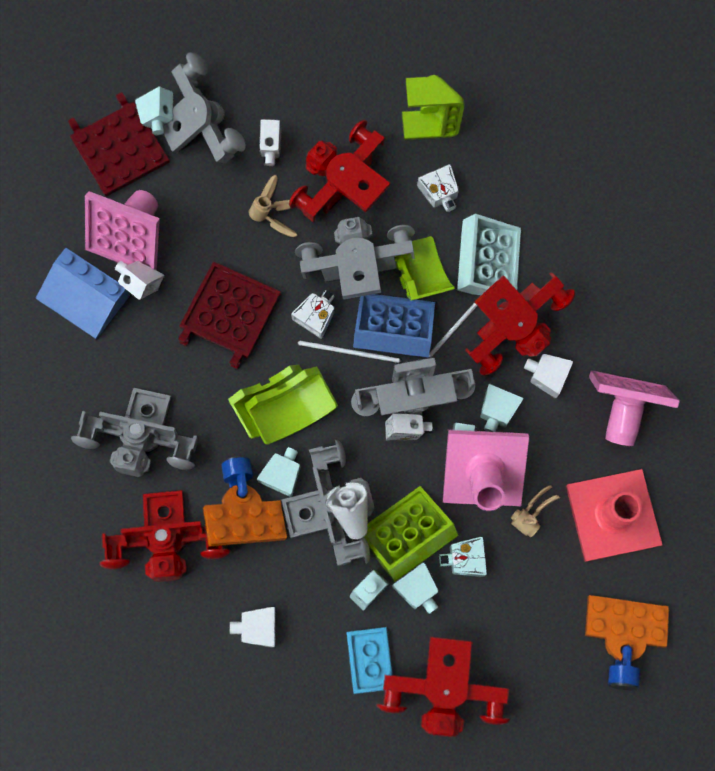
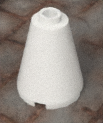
M345 483V487L340 488L337 486L330 491L327 496L328 506L351 539H361L367 533L368 494L365 487L359 483Z

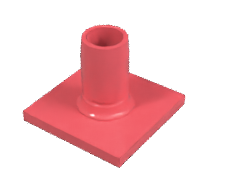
M642 469L566 485L585 562L662 546Z

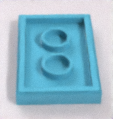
M387 628L347 632L354 694L383 690L384 675L392 676Z

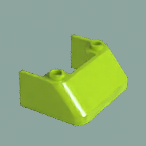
M437 75L406 78L408 108H421L420 111L402 112L404 140L456 136L460 130L464 111V99Z

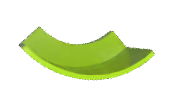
M430 236L412 241L415 259H412L411 253L394 256L396 269H399L402 277H399L403 289H406V295L410 300L455 289V286L450 283L444 272L433 237Z
M290 365L269 378L270 382L261 386L259 383L240 389L228 399L251 439L260 437V434L244 404L255 395L275 387L278 391L287 386L285 382L303 371L300 365Z
M318 367L305 369L285 382L287 386L278 391L275 387L255 395L244 404L266 445L308 427L338 407Z

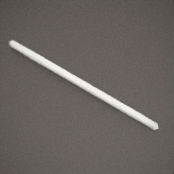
M475 303L431 350L429 357H432L473 312L477 307Z
M305 341L297 342L299 345L397 363L401 362L400 358Z

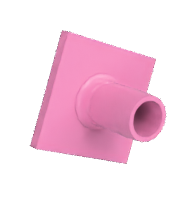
M137 190L125 204H121L88 191L85 195V250L115 262L123 261L127 265L140 261L157 271L160 218L154 216L158 208V202L155 197L147 191Z
M590 371L589 378L598 392L615 395L605 438L610 442L634 446L646 402L678 408L680 400L666 385Z
M448 430L443 503L476 504L482 510L487 511L495 510L501 505L521 506L529 442L528 433Z

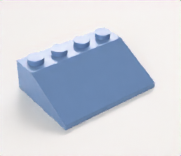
M65 248L51 267L36 299L97 339L129 298L130 293L119 282Z
M377 294L360 296L353 348L429 358L435 302Z

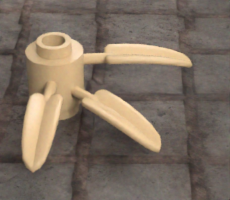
M273 175L267 182L261 196L255 198L249 209V215L258 222L267 219L271 222L270 226L287 236L296 237L297 233L278 220L267 216L271 208H276L277 211L291 209L289 207L290 200L277 201L271 205L270 199L277 184V175Z
M551 485L537 493L528 503L526 509L521 511L517 509L511 516L513 520L511 524L525 536L532 537L538 531L541 525L537 523L538 520L535 517L543 508L560 498L558 495L552 496L544 501L533 515L528 513L537 499L552 488Z

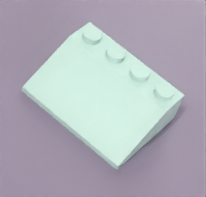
M478 214L464 219L462 223L457 290L469 294L482 295L503 275L517 290L521 228Z

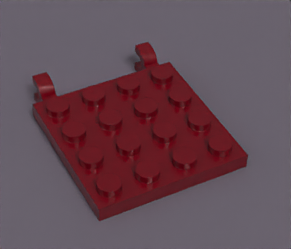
M122 92L116 95L118 103L122 108L91 125L80 129L74 117L67 120L74 134L70 135V138L105 197L170 163L151 129L141 124L135 103L128 104Z
M213 262L179 325L180 329H183L178 338L179 343L187 347L191 334H194L234 352L229 363L232 368L238 370L242 358H249L281 295V291Z

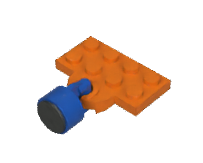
M237 456L226 459L221 466L224 482L229 483L230 489L224 494L222 504L205 505L203 507L209 546L285 540L287 535L281 501L262 502L257 491L247 485L246 481L253 478L251 460L249 458Z
M588 596L585 636L605 639V647L608 654L615 658V665L609 666L608 685L610 687L620 690H637L640 687V669L632 667L631 662L641 657L645 652L646 645L667 647L668 606Z

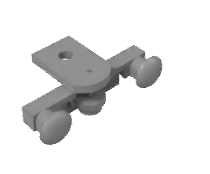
M193 52L187 53L188 63L185 65L179 64L172 70L184 98L173 107V119L163 125L164 136L172 152L177 153L202 132L216 162L227 163L234 157L237 151L243 152L245 150V140L233 128H226L224 131L226 138L222 136L217 124L224 118L223 108L217 102L208 101L201 94L200 90L194 87L198 84L196 79L200 75H207V64L198 54ZM181 123V129L178 131V124Z

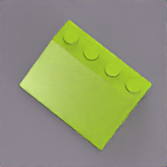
M419 486L367 524V533L364 537L368 542L369 549L395 582L456 538L458 533L453 522L424 489Z

